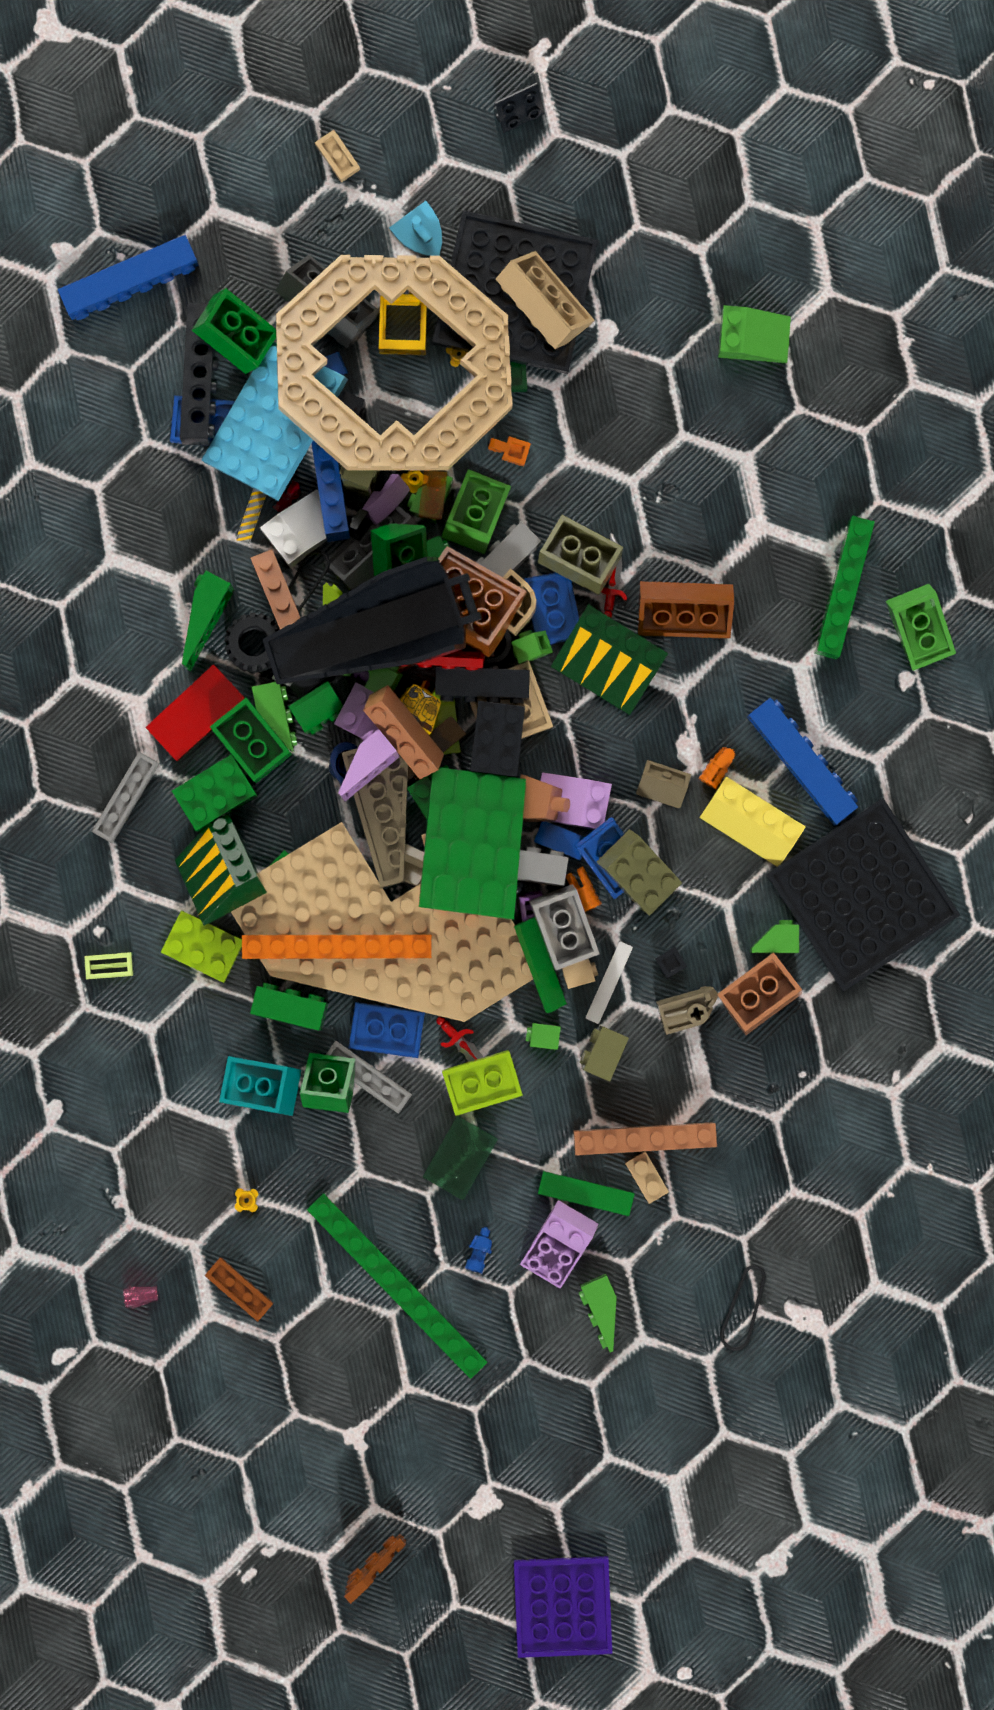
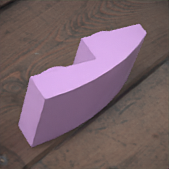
M391 474L380 492L373 491L362 509L369 512L370 519L374 524H378L401 503L410 489L398 474Z

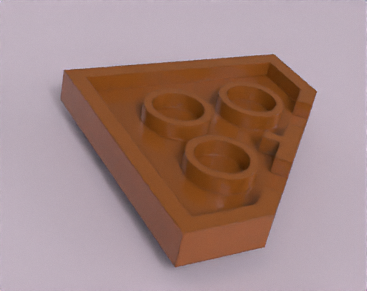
M401 1534L396 1538L393 1535L384 1542L383 1546L385 1548L378 1554L376 1551L365 1560L366 1564L361 1570L356 1568L348 1576L344 1597L350 1604L374 1582L377 1571L380 1574L390 1564L395 1556L394 1552H400L404 1548L406 1539Z

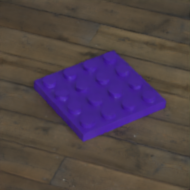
M608 1556L514 1560L518 1658L612 1654Z

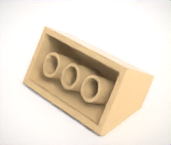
M536 251L511 260L496 278L503 291L509 294L515 301L516 306L526 314L532 325L543 334L546 341L554 349L569 343L595 321Z

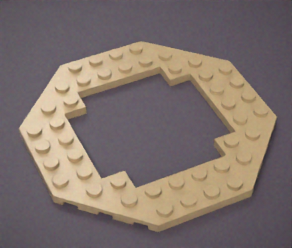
M340 255L276 314L278 409L346 470H449L512 409L508 315L440 256L416 258V255H397V258H383V255H364V257ZM374 289L391 304L406 290L410 291L474 347L461 359L460 365L475 378L415 435L409 432L397 420L382 435H379L314 377L327 364L328 359L316 350L313 345Z

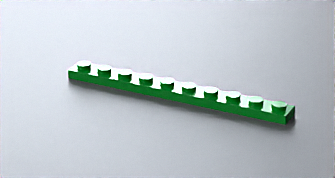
M325 1193L307 1209L470 1379L487 1364L488 1361Z

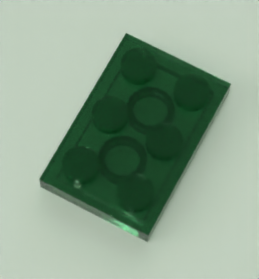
M457 1116L424 1173L423 1178L464 1200L498 1138Z

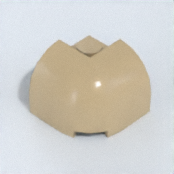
M510 568L503 578L527 591L508 627V630L516 636L535 613L537 599L535 592L529 584Z

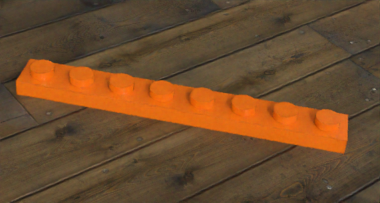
M431 934L242 935V959L431 958Z

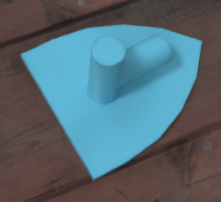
M424 201L389 227L395 237L410 250L426 256H440L442 230L439 219L427 201Z

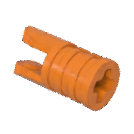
M720 748L719 752L709 761V764H707L705 770L699 776V780L716 790L735 757V751L731 748Z
M582 866L577 869L583 887L580 888L572 873L567 874L566 879L569 885L573 884L577 889L583 909L587 912L598 907L602 902L599 900L585 868Z

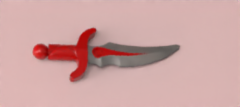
M611 533L610 540L618 544L614 535ZM622 558L608 579L606 588H603L601 594L606 595L605 612L603 614L610 618L612 617L615 596H620L624 601H627L625 593L618 590V586L621 583L619 577L622 572Z
M437 1017V1024L441 1025V1028L451 1038L448 1043H440L442 1047L455 1045L458 1052L463 1053L469 1062L483 1058V1055L478 1051L474 1043L468 1042L463 1037L465 1034H473V1030L464 1029L457 1032L448 1021L445 1022L444 1017Z

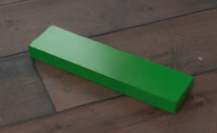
M532 917L515 925L516 934L545 1012H553L567 1003L536 919Z
M543 1171L538 1191L540 1195L626 1216L630 1215L635 1194Z

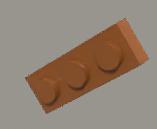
M221 1257L204 1275L257 1322L274 1304Z

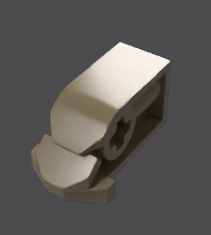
M704 986L698 990L656 1001L666 1035L704 1024L713 1010L712 1006L718 998L716 990L713 987ZM695 1007L699 1009L697 1016L692 1014Z

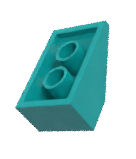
M228 1056L219 1102L293 1116L302 1070Z

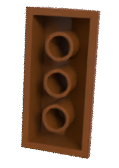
M640 581L638 635L731 639L734 609L733 584Z

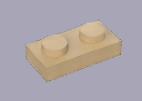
M334 130L315 142L316 147L340 182H343L360 170L359 165Z
M645 1151L625 1162L649 1204L669 1193Z

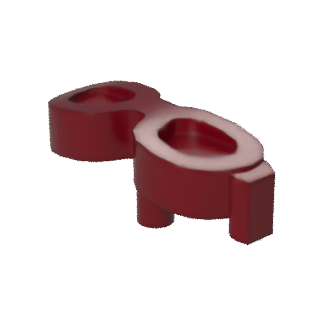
M292 480L287 494L283 492L281 495L283 498L272 508L281 512L292 505L291 501L300 496V485Z

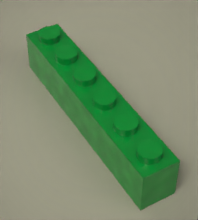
M852 516L848 521L814 654L836 660L841 655L875 521Z

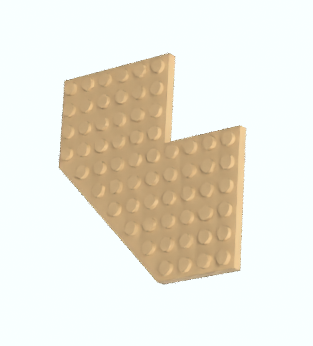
M342 822L260 871L258 874L267 893L231 911L245 935L431 934V958L260 960L272 977L454 1020L467 1021L533 980L512 919L418 907L421 883L393 901H390Z

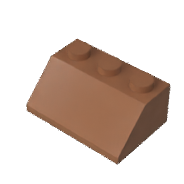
M772 953L719 992L717 996L737 1025L747 1035L802 994V989L775 953Z

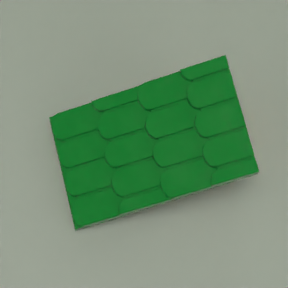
M441 767L432 773L418 907L514 920L526 779Z

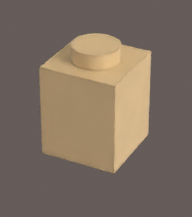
M589 959L562 968L567 989L595 982L594 977L598 976L595 962L590 963Z

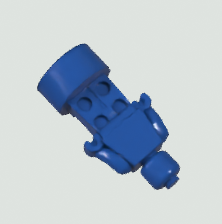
M487 1227L481 1228V1236L476 1235L469 1245V1248L472 1247L473 1251L470 1259H467L465 1266L467 1270L483 1274L486 1253L491 1254L492 1241L486 1238L490 1233Z

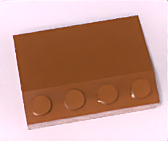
M447 546L438 558L450 578L466 573L469 574L470 581L468 582L476 608L482 615L481 620L466 624V644L490 657L502 640L527 591ZM455 585L454 589L463 617L468 616L460 585Z

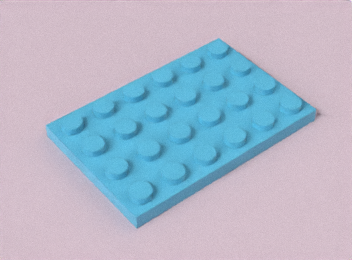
M273 342L259 367L252 371L204 454L202 461L279 501L313 439L278 409L276 342ZM325 366L314 375L337 398L348 381L345 376Z

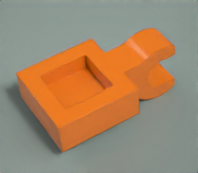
M510 436L507 443L491 438L488 450L504 453L502 460L524 467L531 443Z

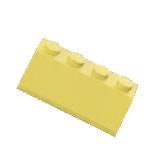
M728 777L724 778L699 817L776 867L781 865L805 829L804 825Z

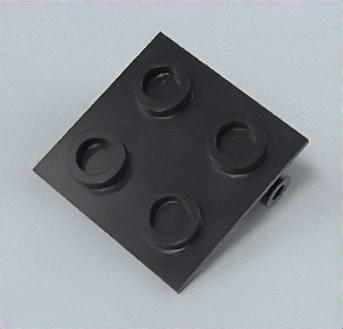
M537 82L495 102L497 109L495 116L501 124L503 133L516 129L518 126L545 114Z

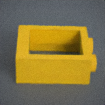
M411 292L409 294H402L392 304L380 295L379 353L426 355L427 306ZM387 305L421 306L420 341L386 340Z

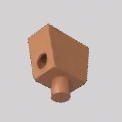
M521 775V779H526L523 822L556 821L558 811L568 812L570 800L562 798L563 791L561 788L526 775Z

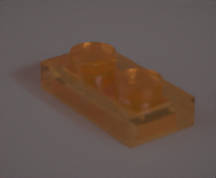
M424 470L419 517L442 520L448 472Z

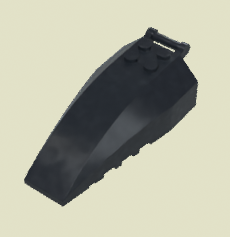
M424 557L376 575L332 602L319 607L314 612L263 639L276 684L423 663L466 648V624L482 619L481 612L477 611L468 582L470 581L469 574L466 573L450 578L437 557ZM458 584L460 585L469 614L463 617L454 586Z

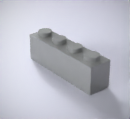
M522 522L518 525L513 524L505 532L507 537L502 542L497 540L489 549L491 553L485 559L481 557L476 563L501 577L510 568L515 572L541 545V540Z

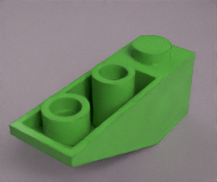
M276 682L253 686L252 691L256 710L291 752H295L294 746L298 745L295 731H290L289 723L293 722L290 709H286L284 700H288L286 686L281 687V684H276Z
M604 1274L581 1284L582 1291L578 1293L583 1304H589L592 1312L588 1316L593 1327L598 1325L601 1331L598 1338L603 1349L608 1347L609 1352H613L617 1297L607 1275Z

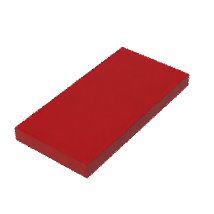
M213 664L145 728L178 762L212 731L210 728L212 724L244 700L245 697Z

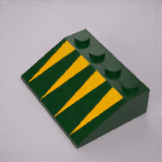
M588 604L551 667L630 715L668 653Z
M229 814L209 823L175 859L204 926L267 893L243 839Z

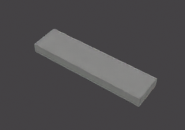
M138 752L91 832L113 844L160 763Z
M335 1041L326 1053V1055L355 1058L354 1083L398 1114L412 1094L338 1041Z

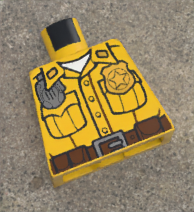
M423 681L421 687L413 684L400 697V700L427 734L430 735L433 731L441 701L432 695L435 685L429 681Z

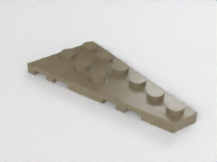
M358 748L342 753L347 772ZM400 755L397 760L354 794L381 888L404 882L408 764Z

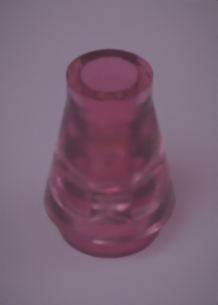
M128 1286V1289H123L125 1308L131 1307V1309L150 1302L158 1301L156 1287Z

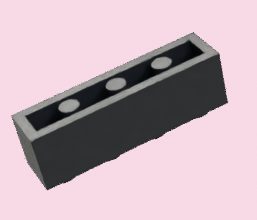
M436 667L435 697H440L442 702H454V698H463V702L477 703V699H487V702L492 703L510 700V704H524V700H529L530 670L485 668L467 670L465 668L444 669Z

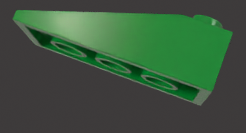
M207 570L203 575L199 574L194 583L196 589L194 591L182 658V665L189 671L192 670L235 591L231 583Z

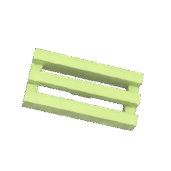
M132 952L85 956L86 979L134 976ZM127 958V962L90 965L91 960ZM120 967H127L128 969L126 972L91 974V970Z

